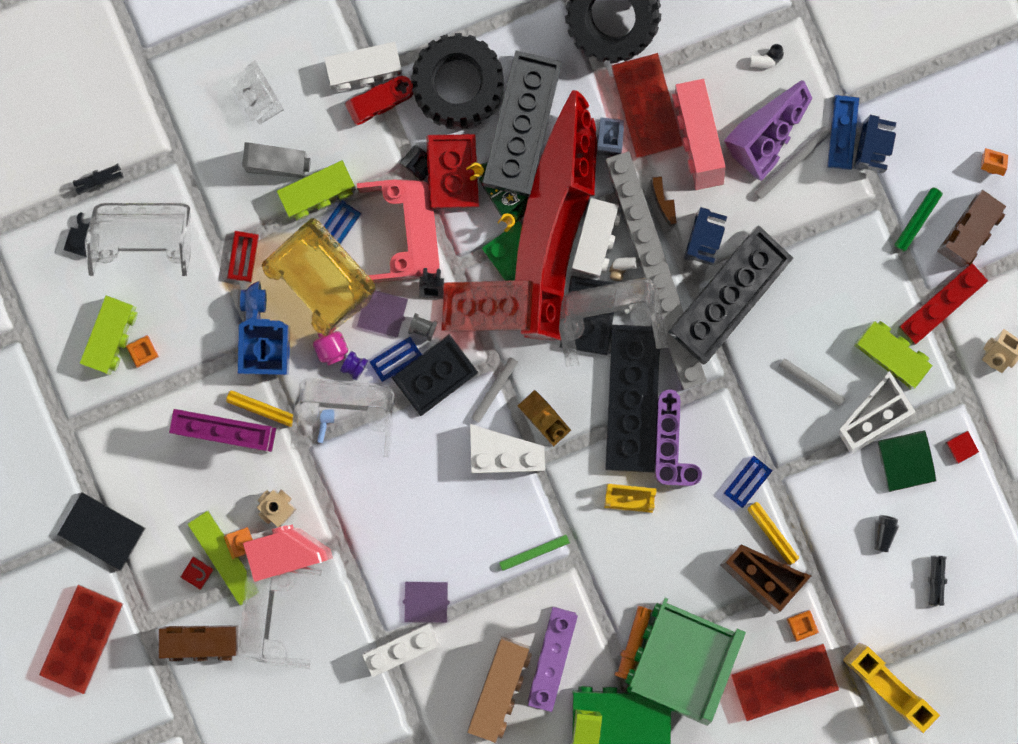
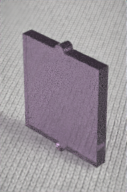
M367 288L363 305H360L361 313L357 327L398 338L402 321H405L404 313L408 299Z
M405 581V599L402 601L405 604L404 622L447 623V605L450 604L448 600V582Z

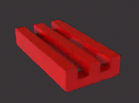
M234 232L227 279L252 283L259 234ZM239 237H244L238 275H234ZM249 238H252L247 276H243Z

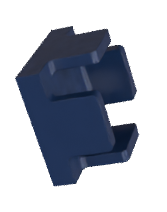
M871 114L863 121L853 169L862 171L867 169L881 173L887 170L888 165L871 162V160L884 162L886 156L892 155L896 133L888 130L895 129L897 122L879 119L880 116Z
M700 207L695 216L683 259L713 265L715 258L699 254L698 251L712 255L715 254L716 250L720 248L725 227L708 222L707 219L724 224L727 216Z

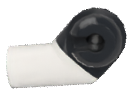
M774 44L764 56L751 55L750 67L773 68L783 58V47L780 44Z

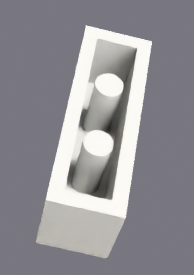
M395 42L324 57L332 90L337 89V92L349 90L351 85L359 83L361 86L372 85L375 83L374 80L384 78V81H390L402 74Z
M590 198L572 271L598 278L601 272L606 273L609 259L605 258L607 249L612 250L615 236L611 235L613 226L618 227L622 214L618 212L619 205Z
M429 622L363 653L362 656L372 677H375L439 647L440 643Z

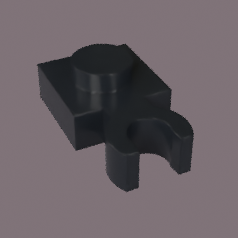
M80 212L77 216L78 229L70 227L63 250L88 258L95 238V234L89 233V230L96 225L97 218L92 216L91 221L85 224L83 223L84 213Z
M424 268L422 277L419 280V298L443 299L444 278H441V270L437 269L436 273L431 274L427 272V268Z

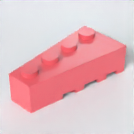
M704 79L675 84V93L672 94L674 108L679 110L677 122L679 130H683V148L688 153V168L693 176L695 190L724 185L726 167Z

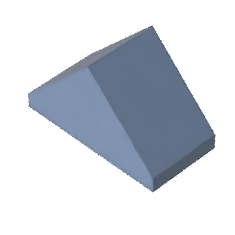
M600 117L596 155L613 157L622 153L624 120Z

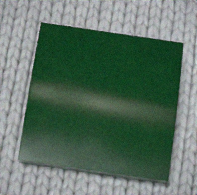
M925 430L878 441L880 459L884 467L886 485L889 492L937 481Z

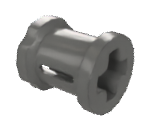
M415 313L408 334L416 333L426 337L431 342L438 321L434 320L432 322L420 318L419 314Z

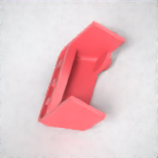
M396 179L357 183L359 193L382 191L383 197L388 203L403 204L408 252H399L391 258V273L367 275V282L371 284L419 279L422 277L424 268H427L428 273H436L440 264L434 209H430L428 183L417 180Z
M293 524L272 529V535L243 543L254 582L333 558L330 548L302 529L294 528Z

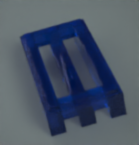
M341 200L314 240L335 254L362 213ZM344 207L346 211L324 241L322 239ZM350 213H353V218L333 246L330 245V242Z
M409 336L369 363L383 383L419 357L421 352ZM408 343L410 344V348L400 353L393 359L389 360L382 366H377V363H379L386 357L390 356L397 350L401 349ZM413 351L416 353L414 357L407 360L400 366L396 367L389 373L385 375L382 374L383 370L390 367L391 365L401 360L405 356L409 355Z
M753 455L723 494L743 509L773 470ZM756 463L758 466L733 495L731 491L751 466ZM761 469L765 470L764 474L744 499L740 501L738 499L759 471Z

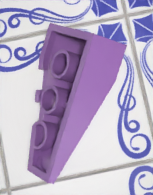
M799 81L742 121L724 140L732 157L760 181L766 177L779 161L778 153L783 144H788L791 139L788 136L794 124L800 122L813 99L805 81Z

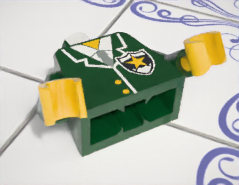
M488 162L482 164L473 163L467 167L466 170L472 169L475 172V175L470 177V180L480 177L479 182L482 185ZM482 186L501 216L497 223L499 224L503 221L507 224V227L504 229L505 232L509 231L515 223L524 218L529 197Z

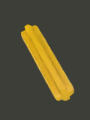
M232 390L229 391L226 398L227 403L289 427L293 426L296 419L294 414Z
M758 502L751 504L747 508L748 512L787 564H794L799 559L797 553Z

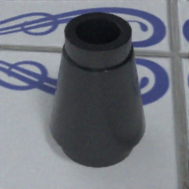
M879 515L878 520H875V550L889 552V548L899 528L897 518Z

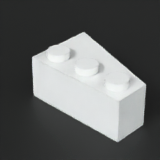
M890 371L839 430V436L851 454L910 420L916 413Z
M470 424L472 473L545 471L544 446Z

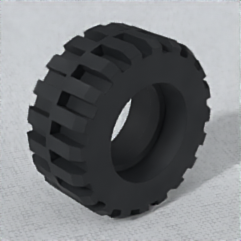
M569 0L567 2L566 10H568V14L565 16V23L569 24L570 27L567 30L569 36H573L576 40L574 45L578 49L582 47L585 50L584 55L589 58L592 56L597 57L596 61L602 63L606 60L610 61L611 64L622 60L628 61L634 56L639 55L653 41L652 39L659 30L658 24L661 21L662 15L659 13V8L661 7L660 0H628L635 12V23L630 32L621 37L608 36L595 25L592 17V7L596 0Z
M455 33V36L450 37L447 34L440 36L441 39L429 42L428 47L420 51L417 61L414 62L411 83L413 84L412 90L415 101L423 114L439 126L442 124L448 129L461 127V130L468 129V126L471 125L477 126L485 118L488 119L500 103L504 89L501 62H499L495 51L491 50L483 40L481 42L476 40L475 36L469 35L466 37L462 36V33ZM453 60L467 61L478 70L481 79L480 88L475 97L470 101L459 104L450 103L438 94L435 87V77L439 68L447 62Z

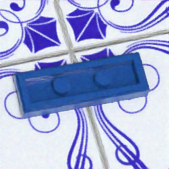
M834 96L827 168L852 170L859 97Z

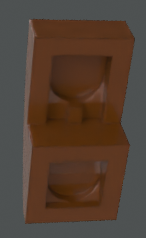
M662 176L652 177V190L660 213L670 227L675 226L677 221L674 199L664 200Z

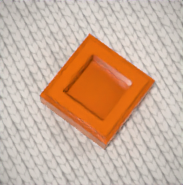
M148 335L126 346L137 368L159 358Z
M810 610L787 618L796 642L819 633Z

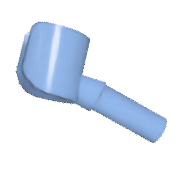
M333 409L323 410L320 415L321 424L317 439L319 443H323L327 423H334Z

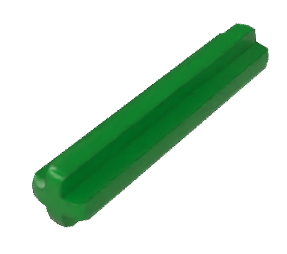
M932 187L895 242L894 246L900 251L904 252L908 249L942 197L943 193L939 189Z

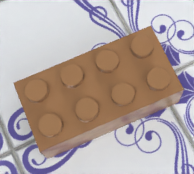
M501 636L470 721L468 733L496 743L497 738H503L507 722H504L505 715H511L515 704V699L512 698L514 690L519 692L524 676L520 675L522 668H528L532 653L529 652V646Z

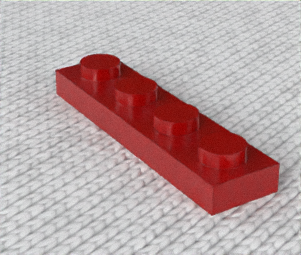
M971 263V265H968L903 322L899 328L916 345L986 284L988 280Z

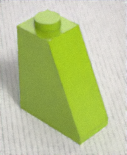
M576 709L572 744H599L602 723L600 712Z

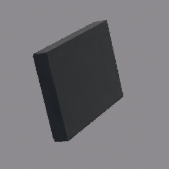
M571 276L559 348L607 356L618 283Z
M448 334L391 378L418 414L422 416L479 372L452 336Z
M81 492L57 535L122 571L146 528L86 493Z

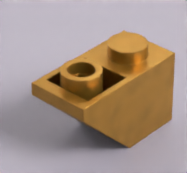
M536 390L532 391L517 405L553 447L571 431L557 412Z

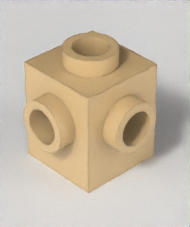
M1005 329L995 339L991 337L983 347L986 352L982 360L1000 373H1003L1008 366L1013 368L1018 361V338Z
M274 489L271 492L266 490L257 500L260 502L257 508L261 511L258 515L267 524L272 521L277 527H281L297 509L289 503L292 498L282 489L279 492ZM274 502L278 504L277 511H273L272 504Z

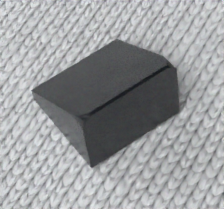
M414 145L401 160L400 164L420 181H423L428 175L427 153L422 148Z

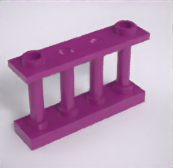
M173 409L169 433L272 452L277 428Z

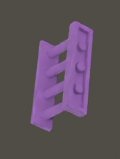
M552 607L527 700L529 702L528 706L550 712L553 711L578 618L576 612Z

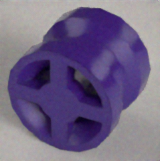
M351 350L340 372L344 374L349 373L352 379L357 381L369 360L357 357L356 353Z

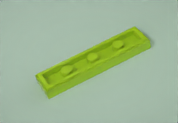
M209 510L188 523V526L239 605L244 604L261 593L240 558L232 559L224 540L225 535Z

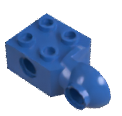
M260 281L251 284L247 290H241L240 310L241 312H246V321L239 324L238 374L289 375L290 326L283 321L261 319V313L266 312L267 294L266 290H261Z

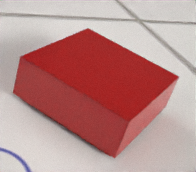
M965 431L945 442L957 464L979 453L969 431Z

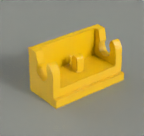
M607 484L604 508L653 513L657 489Z

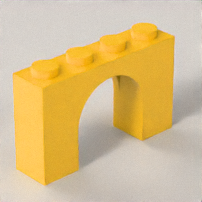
M858 643L843 659L856 674L916 730L924 733L940 716L923 698L917 696L885 666L886 663L867 645Z

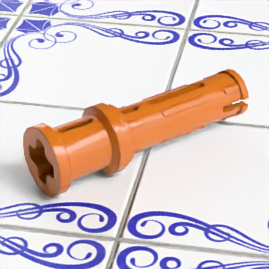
M637 606L627 646L620 653L622 657L614 676L626 679L629 670L635 669L637 661L634 660L639 646H642L644 640L642 637L653 610Z

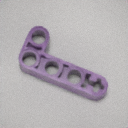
M665 390L660 393L657 402L655 479L663 485H696L702 478L700 467L695 464L678 463L680 396L674 390ZM667 394L671 395V399H675V403L670 405V412L675 411V415H661V410L667 411V404L662 402V399L666 398ZM666 418L674 422V429L671 432H665L661 427L662 421ZM666 442L673 446V453L668 457L664 456L660 450L661 445ZM663 467H669L672 470V478L668 481H664L660 477L659 473ZM687 468H693L697 473L696 479L692 482H688L684 478V472Z

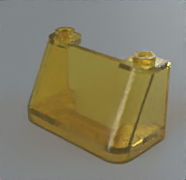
M311 218L267 257L261 265L264 274L269 279L279 280L282 278L313 312L311 325L314 330L326 337L368 305L376 291L372 279L315 218Z

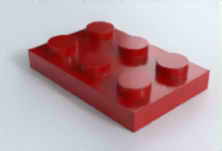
M427 135L430 209L479 207L478 178L470 180V177L475 175V172L472 169L466 170L473 163H477L476 135Z

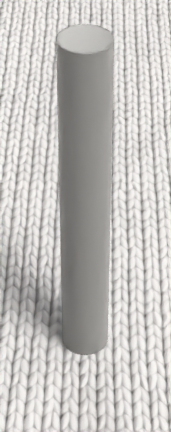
M511 357L508 359L471 418L478 423L481 421L518 361Z
M784 358L779 366L838 406L845 400L844 397Z

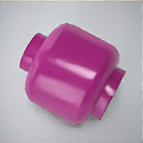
M331 328L317 333L319 338L314 340L313 347L321 363H327L329 366L346 359L345 354L348 353V346L340 331L332 332Z

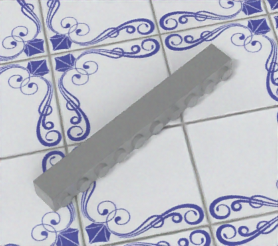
M630 152L607 158L605 165L636 257L639 258V265L681 389L683 391L707 382L701 363L668 333L669 329L684 312Z

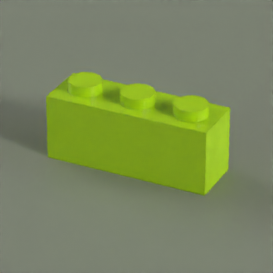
M343 160L277 190V193L289 218H295L298 221L309 216L308 211L315 208L319 211L331 205L330 201L338 197L340 200L352 196V191L356 187Z
M106 295L80 364L111 375L112 371H116L120 363V358L118 357L120 349L126 347L129 335H127L130 325L133 326L138 316V312H135L137 307Z
M876 321L871 322L854 346L887 372L890 371L896 379L911 390L915 389L933 366L928 362L930 358L919 350L916 353L909 348L911 344L903 337L898 336L896 338L890 333L891 328L882 321L878 323Z

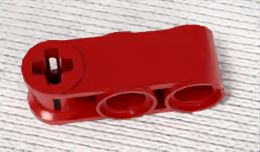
M398 76L345 102V106L355 126L363 124L374 116L383 114L409 100L413 96V84L408 77ZM403 83L404 86H407L406 93L398 91L400 89L399 84Z

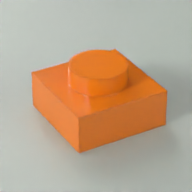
M985 148L982 154L981 170H985L990 174L1004 176L1008 166V155Z
M248 527L224 536L232 559L246 555L243 543L253 540Z

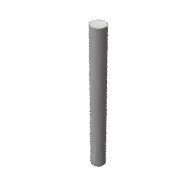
M824 126L770 177L755 194L760 199L766 196L831 132Z

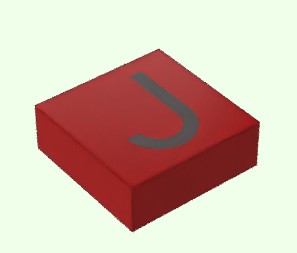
M193 556L180 578L202 590L214 568Z

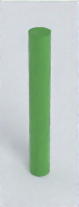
M563 535L503 560L499 564L502 571H505L570 544L567 535Z

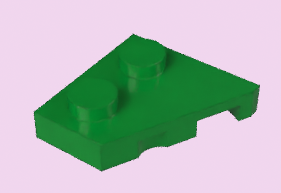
M520 221L515 223L509 231H504L482 247L483 252L510 288L515 285L518 248L522 230Z

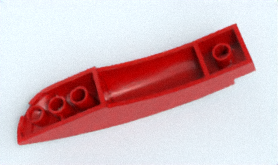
M577 90L571 91L547 141L534 177L524 215L516 264L513 310L522 312L519 325L524 338L537 340L562 339L564 288L570 254L590 196L595 194L596 126L594 118H591L590 112L587 110L589 108L587 100Z

